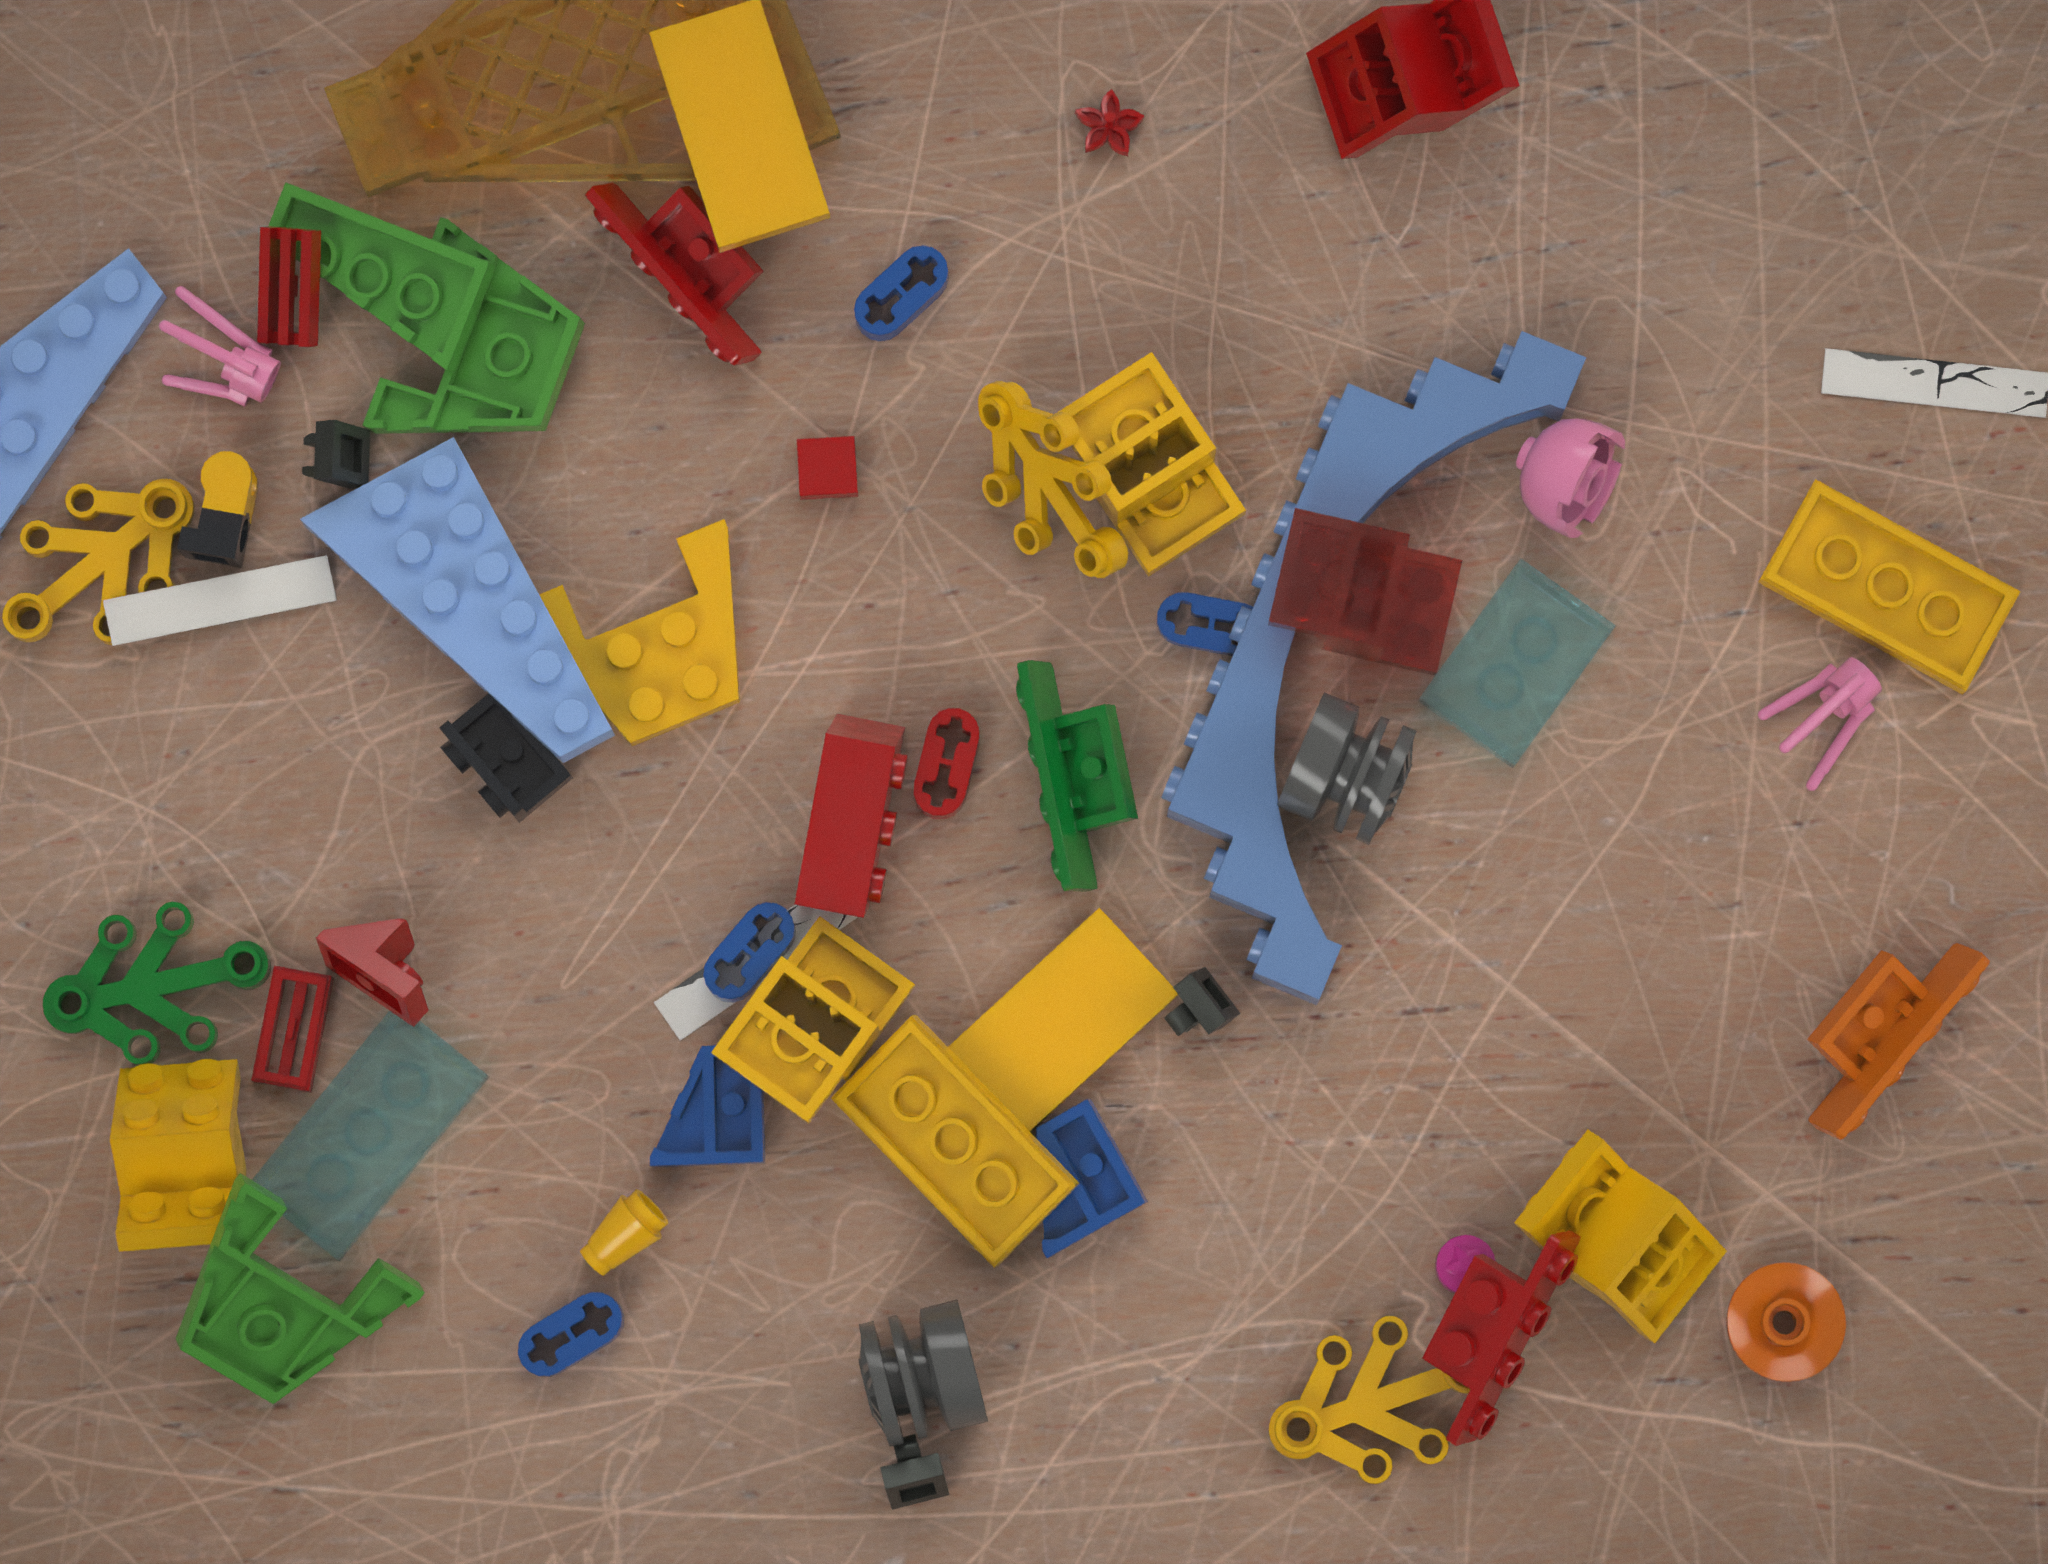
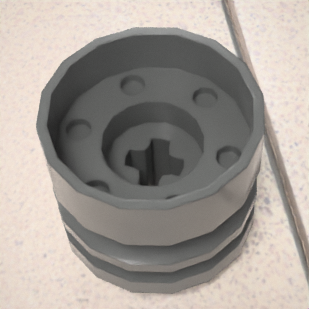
M1324 692L1277 805L1284 810L1312 821L1318 815L1327 799L1338 803L1334 830L1339 833L1343 832L1352 809L1363 813L1365 817L1356 840L1369 845L1373 835L1391 817L1412 767L1413 739L1417 731L1403 725L1394 748L1390 749L1380 744L1390 719L1381 716L1366 738L1355 734L1360 707Z
M957 1299L920 1309L919 1324L921 1337L909 1339L898 1316L888 1317L893 1344L881 1347L874 1321L859 1324L861 1343L858 1361L872 1416L885 1433L889 1447L904 1443L899 1416L912 1414L918 1439L927 1438V1409L939 1407L950 1431L988 1422Z

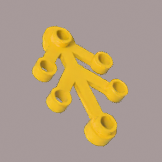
M994 381L984 386L978 397V411L982 423L992 433L994 472L984 477L982 490L987 501L995 507H1002L1019 498L1021 484L1015 474L1016 450L1023 461L1025 520L1018 523L1014 528V540L1018 548L1027 555H1034L1052 544L1053 533L1048 524V498L1078 544L1074 551V558L1077 567L1083 574L1089 577L1105 578L1123 569L1128 561V549L1123 537L1111 527L1103 526L1095 530L1063 482L1071 483L1076 494L1086 501H1091L1106 494L1111 488L1110 473L1102 463L1098 461L1085 463L1056 453L1076 444L1079 439V429L1073 417L1065 412L1052 414L1032 407L1028 394L1017 383ZM1030 432L1040 434L1043 444L1049 450L1041 448Z
M157 479L148 483L139 494L96 490L93 486L86 483L76 484L68 490L65 497L66 508L78 520L90 521L98 517L100 513L133 517L116 532L51 527L48 523L41 520L27 523L21 530L20 543L33 557L45 558L54 551L88 555L38 596L31 593H20L10 598L5 604L2 613L3 624L7 631L23 642L41 640L49 633L52 627L53 615L104 574L101 607L93 620V630L102 642L112 645L111 637L104 635L102 632V625L107 619L103 600L127 595L131 551L148 537V571L139 581L138 592H146L149 584L155 580L165 581L167 587L175 586L170 578L174 535L181 532L182 526L188 527L194 515L193 498L187 488L178 481ZM82 493L92 494L94 497L93 506L87 511H77L74 506L76 498ZM167 499L174 501L176 509L172 516L168 518L157 517L156 507L161 501ZM37 530H46L49 534L47 544L42 548H32L29 543L32 533ZM29 610L38 611L40 615L38 625L33 629H23L20 623L22 615Z
M1384 1316L1376 1321L1372 1327L1371 1337L1373 1343L1346 1400L1322 1408L1336 1372L1344 1369L1352 1358V1348L1349 1342L1341 1336L1332 1335L1324 1338L1316 1348L1317 1363L1300 1399L1285 1402L1272 1414L1269 1422V1437L1275 1449L1285 1457L1306 1459L1319 1452L1356 1470L1358 1476L1364 1482L1379 1484L1386 1481L1391 1475L1393 1464L1390 1456L1378 1448L1363 1450L1330 1431L1355 1423L1412 1450L1415 1458L1421 1463L1436 1464L1442 1461L1448 1453L1449 1445L1446 1436L1434 1428L1423 1430L1386 1411L1450 1388L1461 1394H1468L1470 1389L1438 1368L1378 1388L1394 1352L1403 1347L1408 1338L1407 1326L1400 1318ZM1391 1322L1399 1327L1401 1337L1395 1345H1386L1380 1340L1378 1332L1382 1324ZM1330 1342L1339 1343L1345 1350V1358L1338 1365H1331L1323 1358V1349ZM1294 1418L1304 1419L1309 1425V1435L1303 1441H1294L1287 1434V1425ZM1425 1435H1434L1441 1443L1440 1453L1434 1458L1425 1457L1419 1450V1442ZM1369 1455H1378L1385 1462V1471L1378 1478L1369 1477L1363 1470V1462Z

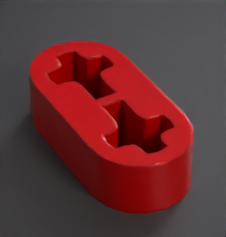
M947 708L939 711L931 719L927 729L914 781L913 794L920 811L932 819L944 820L954 816L962 809L966 800L979 747L980 731L975 718L969 712L960 708ZM952 721H959L962 723L963 733L969 735L970 740L968 743L959 742L957 744L953 760L943 758L945 739L937 736L939 728L949 729ZM941 767L950 769L948 786L950 790L957 792L954 799H944L941 807L932 806L931 795L923 792L925 785L931 786L936 784Z

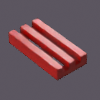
M274 226L260 227L257 343H278V345H298V347L318 346L321 230ZM296 241H301L299 332H294L295 297L298 295V276L295 274Z
M274 965L251 1078L252 1082L312 1093L334 982L333 976ZM286 980L294 981L296 984L278 1073L268 1072ZM309 984L316 985L317 989L299 1077L291 1076L308 988Z

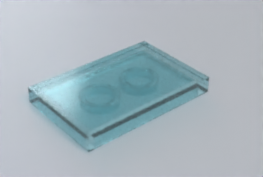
M1520 558L1418 701L1511 768H1514L1616 625Z

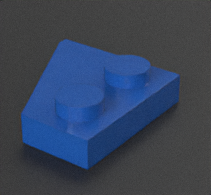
M716 1045L701 1046L689 1071L690 1076L683 1091L679 1093L670 1112L671 1117L656 1148L654 1147L650 1155L651 1167L765 1163L764 1091L712 1055L711 1052Z
M1091 1099L1084 1100L1036 1128L1037 1140L1080 1183L1043 1220L1044 1239H1042V1251L1046 1258L1054 1256L1148 1202Z

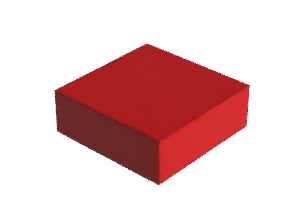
M855 436L797 439L800 500L858 497Z

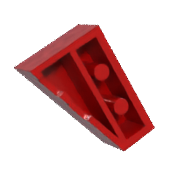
M842 714L835 716L825 733L794 905L864 918L870 902H881L887 869L877 866L881 846L891 847L895 831L897 812L889 811L893 788L901 790L904 781L908 755L900 754L906 727Z

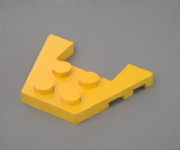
M725 519L676 538L697 589V595L586 640L563 585L539 594L602 712L631 746L740 703L730 540Z

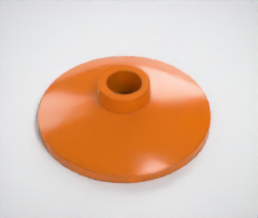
M1781 1262L1757 1269L1738 1285L1728 1305L1726 1326L1733 1350L1750 1370L1770 1380L1794 1382L1818 1374L1834 1360L1844 1341L1846 1315L1838 1292L1822 1274L1805 1265ZM1778 1312H1786L1793 1318L1794 1326L1790 1333L1780 1334L1774 1329L1773 1318Z

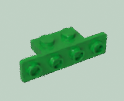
M1035 660L1017 663L1019 679L1016 684V692L1020 705L1026 711L1031 735L1028 739V751L1033 764L1038 768L1042 793L1039 798L1040 810L1044 820L1049 824L1054 846L1051 853L1052 869L1056 878L1061 882L1064 891L1087 892L1098 888L1087 832L1138 819L1116 707L1111 704H1102L1063 715L1053 665L1050 662Z

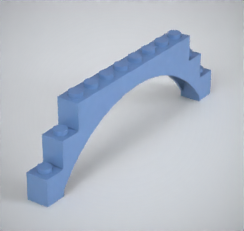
M1521 331L1515 347L1506 343L1503 344L1491 375L1501 379L1500 383L1435 357L1428 373L1417 369L1404 401L1413 404V410L1349 383L1341 399L1333 395L1330 396L1318 424L1319 428L1327 431L1319 451L1308 448L1296 477V480L1305 483L1297 504L1288 500L1284 504L1273 531L1283 536L1275 557L1266 553L1263 554L1251 583L1252 586L1261 589L1252 610L1242 606L1229 635V639L1238 642L1230 663L1219 659L1206 692L1216 695L1209 714L1205 716L1198 712L1196 713L1184 745L1193 748V752L1185 770L1174 766L1161 797L1171 802L1167 813L1168 818L1230 843L1228 851L1220 847L1216 848L1204 876L1205 880L1214 883L1209 898L1274 924L1271 932L1259 928L1246 960L1257 964L1252 979L1317 1005L1342 945L1326 938L1302 890L1288 851L1279 806L1277 805L1278 796L1274 762L1276 710L1284 666L1297 626L1327 569L1357 529L1386 499L1418 473L1458 448L1498 430L1543 416L1560 421L1586 357Z

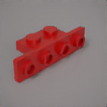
M613 182L594 185L585 193L586 198L595 207L593 213L598 222L608 231L618 234L631 248L630 255L634 263L647 275L656 277L669 292L668 300L672 307L680 315L693 320L706 335V345L716 357L736 366L752 362L762 353L760 348L726 309L764 271L742 246L719 252L704 203L690 186L680 187L649 220L646 219L619 186Z
M1571 1230L1550 1235L1527 1280L1485 1254L1473 1257L1422 1357L1423 1360L1470 1389L1446 1436V1440L1454 1446L1483 1439L1495 1424L1499 1410L1494 1406L1504 1388H1509L1519 1377L1525 1364V1358L1521 1354L1529 1338L1538 1335L1547 1323L1552 1310L1547 1305L1556 1286H1561L1567 1281L1578 1262V1255L1574 1251L1581 1236Z

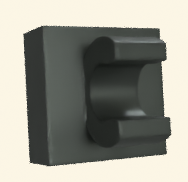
M338 420L317 421L316 432L308 434L303 440V445L315 448L314 466L302 467V474L349 489L359 488L368 483L370 430Z
M1203 967L1190 973L1173 987L1183 1000V1003L1166 1015L1164 1019L1177 1036L1188 1032L1199 1023L1210 1034L1223 1028L1241 1013L1207 968Z
M916 1434L904 1436V1443L894 1446L898 1463L880 1467L892 1510L950 1495L939 1453L922 1457Z

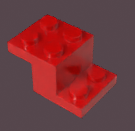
M1433 0L1430 3L1381 6L1306 52L1341 159L1358 158L1397 135L1444 131L1520 87L1491 0Z

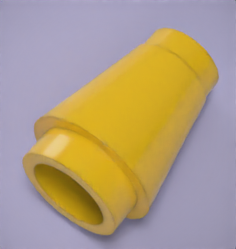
M636 1189L628 1197L624 1195L619 1197L589 1238L588 1243L580 1250V1253L596 1272L605 1276L611 1269L616 1268L662 1238L660 1231L668 1225V1220L647 1195Z

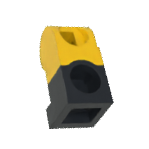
M221 451L211 455L204 462L201 469V483L205 490L198 529L182 526L177 549L188 559L242 568L255 506L258 479L254 470L241 455L232 451Z

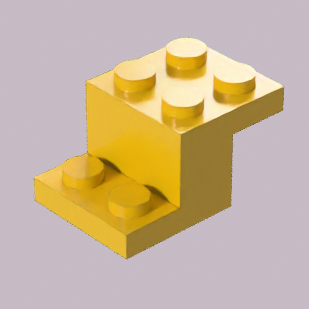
M1152 352L1057 412L1068 413L1077 423L1079 439L1071 447L1080 461L1085 463L1098 461L1109 471L1111 488L1106 494L1096 499L1148 577L1246 514L1245 507L1214 463L1215 445Z
M819 916L788 960L783 956L779 958L711 1053L809 1124L840 1080L847 1081L913 991L915 984Z
M201 1059L193 1063L168 1065L147 1063L131 1068H120L109 1139L120 1191L115 1231L119 1252L211 1244L234 1180L240 1173L246 1176L247 1172L237 1117L241 1081L238 1059L218 1061L214 1059Z
M1588 1129L1576 1145L1567 1151L1561 1164L1538 1193L1530 1198L1525 1209L1514 1222L1541 1251L1551 1234L1571 1230L1581 1236L1574 1251L1578 1255V1262L1569 1278L1611 1305L1639 1334L1654 1344L1727 1252L1677 1197L1630 1168L1604 1139Z

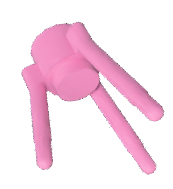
M177 287L175 294L245 350L234 347L229 352L184 328L163 320L159 323L161 331L224 363L221 378L229 381V386L169 374L162 377V383L166 386L226 398L244 407L250 398L262 403L270 392L281 365L279 360L271 357L273 349L254 341L185 287Z
M1853 657L1848 658L1838 668L1829 664L1815 678L1778 698L1775 702L1758 712L1759 719L1767 720L1824 688L1819 694L1823 704L1780 744L1779 749L1782 753H1788L1832 713L1842 719L1850 714V717L1807 781L1806 788L1809 791L1817 789L1859 725L1875 711L1870 702L1882 691L1876 676L1862 662Z

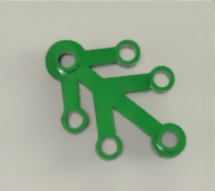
M168 902L157 911V928L124 979L100 985L118 953L131 948L137 936L134 924L124 916L111 915L106 917L98 928L99 942L77 975L62 976L52 982L47 988L43 997V1012L47 1021L61 1032L77 1034L91 1029L121 1048L125 1058L133 1064H152L158 1058L161 1050L158 1038L153 1033L144 1029H130L104 1010L130 1004L179 1035L185 1047L194 1052L203 1053L212 1049L217 1042L218 1030L215 1024L203 1016H191L161 996L226 981L240 989H255L264 984L271 972V960L268 953L258 944L251 941H239L229 946L221 958L158 972L178 939L188 935L194 925V917L189 908L179 902ZM173 910H180L185 916L183 926L175 931L168 930L165 926L166 915ZM116 923L125 924L127 928L125 940L119 944L110 943L108 940L109 928ZM244 953L251 954L255 961L254 968L248 974H238L234 968L236 958ZM70 993L79 994L82 1001L80 1009L74 1014H66L62 1009V1001ZM196 1024H205L209 1029V1037L201 1045H193L189 1039V1031ZM139 1037H147L151 1042V1051L144 1058H136L131 1051L132 1043Z

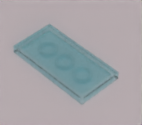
M389 1011L252 1180L282 1198L287 1207L282 1216L335 1259L341 1261L488 1080L489 1076L421 1021L413 1027Z

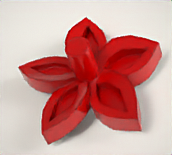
M1112 89L1103 96L1100 110L1091 107L1075 110V114L1080 122L1092 128L1086 136L1085 153L1101 148L1108 141V145L1114 152L1128 156L1130 138L1127 132L1135 130L1144 119L1143 114L1133 109H1123L1120 111L1119 99Z

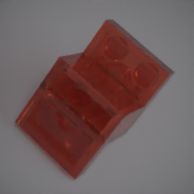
M1295 508L1268 625L1324 638L1322 650L1436 676L1462 560L1408 548L1410 534Z

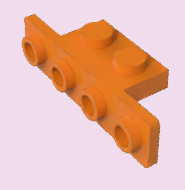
M1955 943L1925 979L1920 982L1893 954L1881 950L1807 1039L1843 1075L1841 1080L1811 1114L1808 1121L1816 1129L1839 1140L1844 1139L1850 1132L1856 1130L1865 1121L1868 1109L1883 1091L1900 1079L1905 1071V1065L1922 1044L1932 1039L1939 1032L1943 1019L1957 1002L1974 990L1979 982L1981 973L1989 965L1990 960L1982 952Z

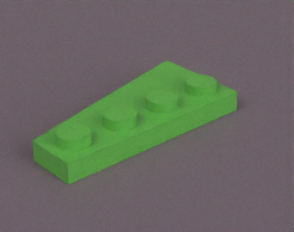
M285 182L269 226L321 230L320 277L343 292L346 297L361 308L373 314L407 342L419 348L445 370L455 373L497 265ZM296 241V260L301 262V241Z

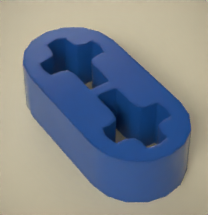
M924 245L912 247L860 293L854 307L856 324L861 333L871 340H891L938 299L946 289L949 279L947 262L943 255L933 247ZM916 262L921 267H925L929 263L935 265L932 271L935 282L929 286L927 283L920 281L908 292L904 290L903 287L913 277L910 267ZM895 295L900 298L890 310L893 319L891 323L886 325L881 320L873 324L868 322L871 316L868 305L871 302L875 301L878 305L883 306Z
M1178 592L1168 596L1161 603L1157 613V627L1160 634L1169 643L1233 656L1237 646L1232 644V639H1229L1230 633L1214 630L1215 621L1228 624L1234 623L1242 606L1251 610L1253 606L1189 592ZM1180 604H1188L1191 606L1192 616L1209 620L1208 628L1189 626L1186 635L1174 633L1175 624L1171 621H1166L1167 612H1177Z
M769 902L754 906L709 956L704 966L703 976L707 988L714 997L723 1002L732 1003L744 1000L769 974L779 958L787 953L795 940L796 929L793 918L786 908L777 903ZM775 916L782 919L779 925V930L783 935L782 940L776 943L768 939L754 952L750 945L759 935V931L756 925H754L759 918L769 922ZM743 953L750 957L740 971L745 980L742 986L738 988L731 983L724 989L717 986L721 976L716 968L720 963L724 962L726 965L732 966Z
M590 1292L580 1296L534 1324L523 1333L518 1343V1356L521 1364L529 1372L540 1377H552L564 1372L610 1344L620 1335L624 1326L622 1308L613 1297L602 1292ZM593 1303L598 1309H605L606 1307L611 1309L613 1315L606 1320L609 1330L605 1334L600 1335L596 1330L590 1329L579 1336L575 1335L572 1328L587 1319V1312L584 1308L589 1304ZM564 1333L567 1334L570 1341L555 1351V1357L558 1361L554 1365L549 1366L544 1360H539L535 1363L532 1361L530 1354L537 1349L533 1339L538 1335L542 1334L547 1340H553Z

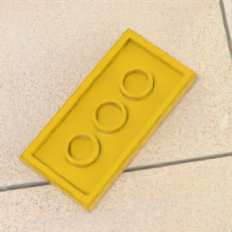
M750 0L649 32L719 252L721 253L829 219L830 212L761 0Z
M1816 479L1809 488L1758 581L1761 585L1962 695L1967 691L2021 592Z
M1098 908L953 1041L948 1048L1031 1132L1179 995L1153 964L1112 920Z
M917 1015L910 1016L831 1097L837 1106L994 1268L999 1266L1080 1184Z

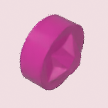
M1460 1235L1447 1241L1440 1248L1435 1261L1436 1274L1441 1284L1450 1292L1455 1293L1475 1255L1485 1254L1495 1261L1494 1253L1489 1245L1482 1239L1471 1235Z

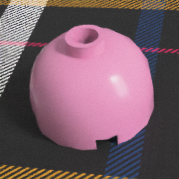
M1562 419L1544 429L1537 439L1529 437L1520 449L1516 467L1522 470L1519 485L1522 500L1533 517L1549 529L1568 538H1578L1583 534L1575 527L1582 519L1591 523L1596 520L1609 499L1619 476L1622 464L1612 460L1615 445L1625 449V439L1622 433L1587 419Z

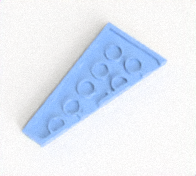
M129 248L0 346V540L2 538L1 533L21 505L26 504L76 431L74 427L91 403L94 404L105 389L104 383L125 354H129L167 298Z
M454 437L300 518L303 525L318 539H321L355 573H358L381 594L384 600L441 652L451 658L485 692L487 691L510 712L513 718L561 762L565 763L615 736Z

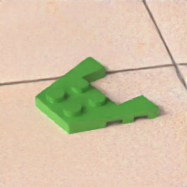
M440 217L432 240L497 266L455 373L447 370L444 371L436 394L380 377L362 426L375 434L546 431L585 323L579 316L500 260L497 255L476 242L450 220Z
M240 1173L232 1185L175 1340L181 1351L274 1404L336 1359L333 1354L359 1335L367 1338L383 1326L381 1320L404 1303L409 1308L420 1300L425 1292L418 1281L378 1258L345 1301L339 1305L257 1256L253 1252L281 1218L287 1207L282 1198Z

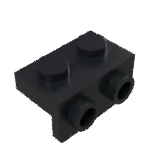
M489 693L451 724L447 720L439 727L448 739L440 748L462 774L472 767L486 783L477 792L499 818L509 811L520 823L573 779L572 775L556 756L513 718L511 713Z

